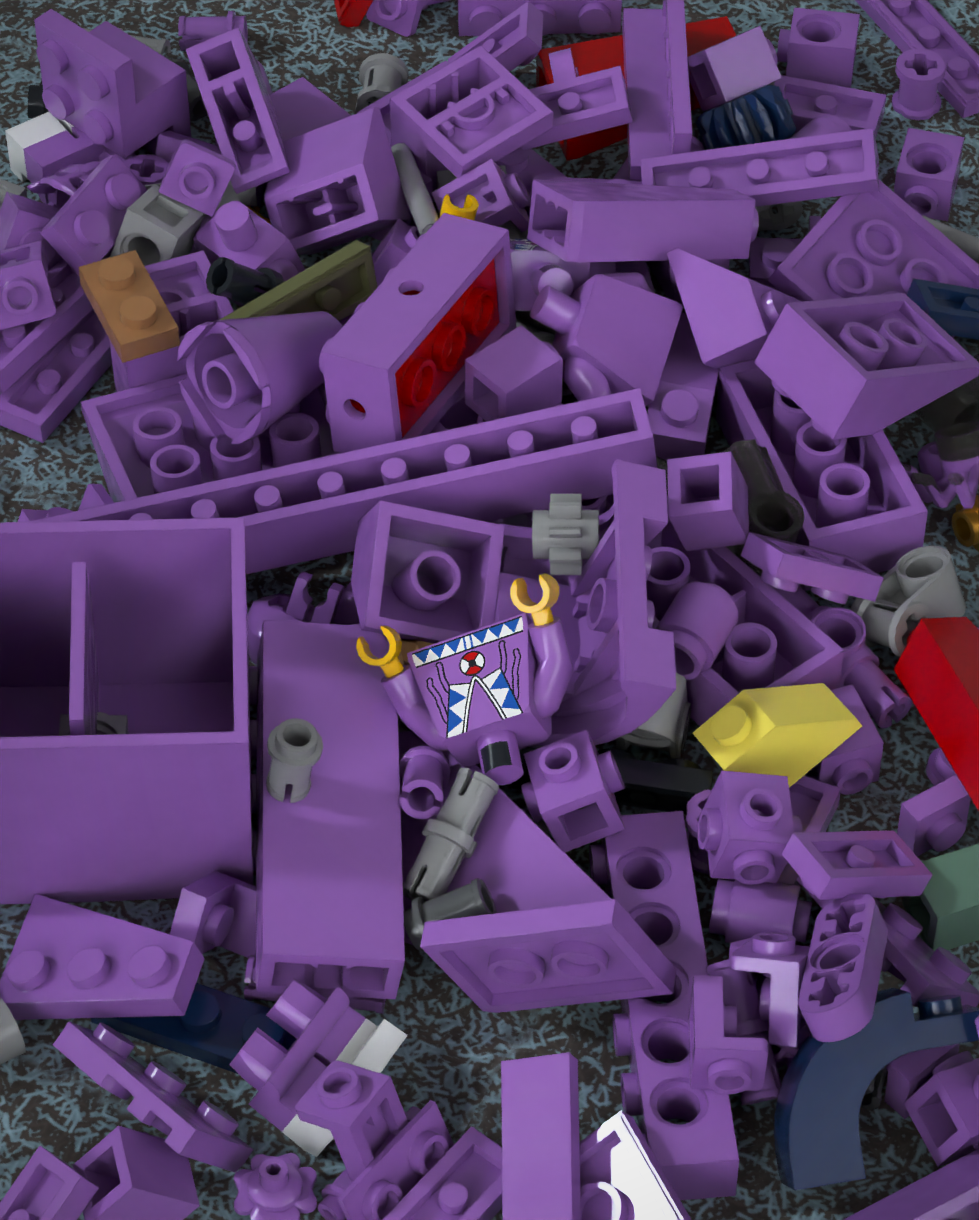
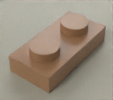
M136 250L78 267L80 284L122 363L180 346L179 328Z

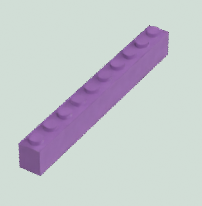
M638 388L29 522L244 517L246 574L355 551L358 521L380 500L489 522L530 513L533 510L548 509L550 494H582V501L612 495V465L616 459L657 468V460L651 426L641 389Z

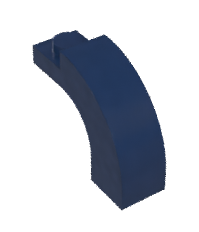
M889 988L877 991L872 1019L861 1031L853 1036L835 1042H821L816 1040L811 1033L792 1059L783 1078L777 1099L774 1141L781 1183L796 1191L866 1179L859 1136V1112L864 1094L871 1081L887 1064L907 1053L979 1041L975 1025V1019L979 1015V1008L962 1005L960 995H946L917 1001L919 1013H913L910 992Z

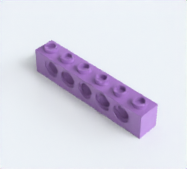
M683 811L621 815L625 830L601 838V844L589 846L591 879L597 885H605L606 894L621 904L677 969L673 994L622 999L623 1013L613 1014L612 1027L616 1057L629 1056L631 1073H621L623 1112L630 1116H637L640 1131L680 1200L736 1196L739 1155L729 1094L718 1093L712 1089H690L688 1015L693 976L709 975L706 969L708 963ZM652 1001H664L667 1003L657 1004L653 1003ZM661 1059H672V1060H675V1061H678V1062H676V1063H664V1062H661V1061H659V1060H661ZM682 1119L689 1123L673 1124L666 1120Z

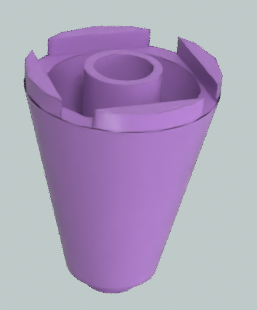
M317 311L207 321L185 333L178 348L177 361L186 358L188 377L179 380L182 395L193 417L208 434L216 439L224 435L234 439L231 444H242L258 437L324 383V374L321 373L319 368L320 353L325 342L329 338L334 337L343 325L331 314Z

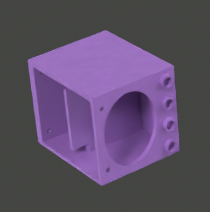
M244 517L0 523V905L31 904L35 894L65 903L180 898L183 887L214 871H219L253 885V871H256V830H252V814H256V774H251V759H257V719L250 720V705H257V666H249ZM98 712L108 715H127L129 734L97 735ZM61 714H69V736H59Z

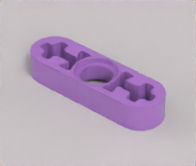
M855 893L847 895L842 899H836L825 906L816 917L798 1006L812 1036L818 1041L835 1042L851 1037L861 1031L872 1019L888 928L875 899L869 894Z

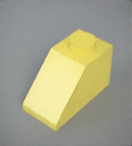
M824 683L744 689L692 734L724 771L787 776L790 788L858 731L862 725Z

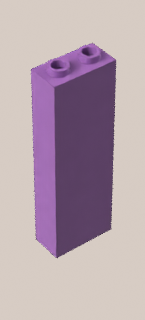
M263 620L257 656L256 993L282 994L292 980L296 979L322 996H330L337 986L348 997L396 999L405 963L398 713L381 683V679L385 676L381 667L365 663L359 657L356 649L358 637L363 636L369 644L371 653L378 658H383L389 651V641L384 634L361 630L360 624L341 625L309 623L300 620ZM293 718L303 719L311 723L316 728L323 742L320 760L312 767L309 793L303 800L296 803H290L292 784L286 785L283 802L272 797L266 787V779L272 760L267 748L270 732L285 720Z

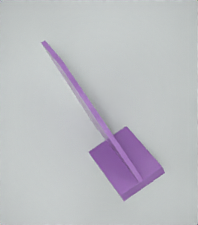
M412 730L398 732L399 760L411 748L428 746ZM449 750L441 751L448 759L451 767L450 781L443 790L444 800L443 802L440 801L442 807L460 768H469L472 771L471 778H473L472 776L475 771L482 773V770L476 764L462 766ZM499 788L474 836L477 846L470 858H463L446 892L448 893L467 885L474 879H482L493 898L497 913L425 922L420 947L485 1012L500 1013L673 994L677 970L621 904L616 899H611ZM400 805L403 882H405L426 840V836L422 834V831L429 819H436L439 813L428 819H415L407 815ZM403 895V911L412 908V900ZM404 927V942L412 944Z

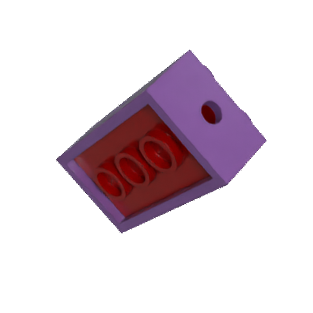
M443 213L425 234L419 236L414 247L400 263L388 271L384 281L369 298L357 306L353 316L338 333L325 342L320 353L319 368L321 373L324 374L327 398L325 415L327 422L330 423L333 451L345 453L429 434L465 391V359L517 328L509 229Z

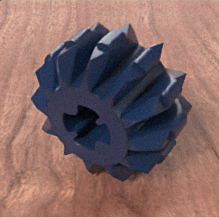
M774 85L761 87L702 113L695 122L700 133L698 138L705 150L785 140L790 138L796 130L791 116L794 114L788 99H784L779 86Z

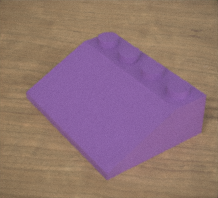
M187 374L81 401L82 413L114 503L340 454L333 451L330 423L326 420L327 398L325 382L258 437L242 444H231L234 439L225 435L216 439L208 434L193 417L182 395L179 380L188 377Z

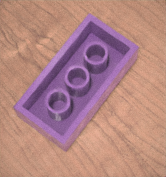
M756 359L719 367L716 420L777 539L849 556L875 573L891 570L903 555L911 550L923 547L928 510L883 429L873 435L833 440L818 432L812 426L811 418L793 400L784 397L773 388L772 380L754 363ZM801 584L805 591L810 590L811 586Z

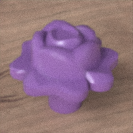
M287 1153L279 1157L257 1154L251 1159V1169H241L234 1175V1183L238 1190L234 1200V1210L239 1215H250L251 1220H300V1213H311L317 1208V1199L313 1193V1188L317 1181L316 1171L311 1167H301L300 1158L294 1153Z

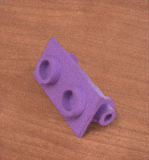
M430 1100L422 1109L412 1106L405 1112L408 1124L354 1181L350 1180L345 1169L332 1184H327L322 1189L321 1195L323 1200L318 1204L317 1208L325 1220H382L443 1157L454 1143L436 1102Z

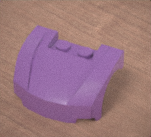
M616 459L612 465L614 504L608 511L599 516V543L589 559H582V575H551L559 585V597L557 602L551 607L553 616L560 617L573 665V673L559 710L551 715V735L546 741L529 747L541 748L556 740L567 738L585 730L588 731L594 745L613 741L632 732L648 721L676 690L674 632L652 628L655 608L653 601L647 600L646 580L652 564V550L647 545L668 523L666 470ZM500 523V525H505L504 549L501 558L494 623L525 613L513 604L510 597V588L513 581L517 578H524L527 584L528 596L533 602L538 604L543 597L539 575L544 573L550 575L549 559H533L532 528ZM527 613V615L533 621L531 613Z

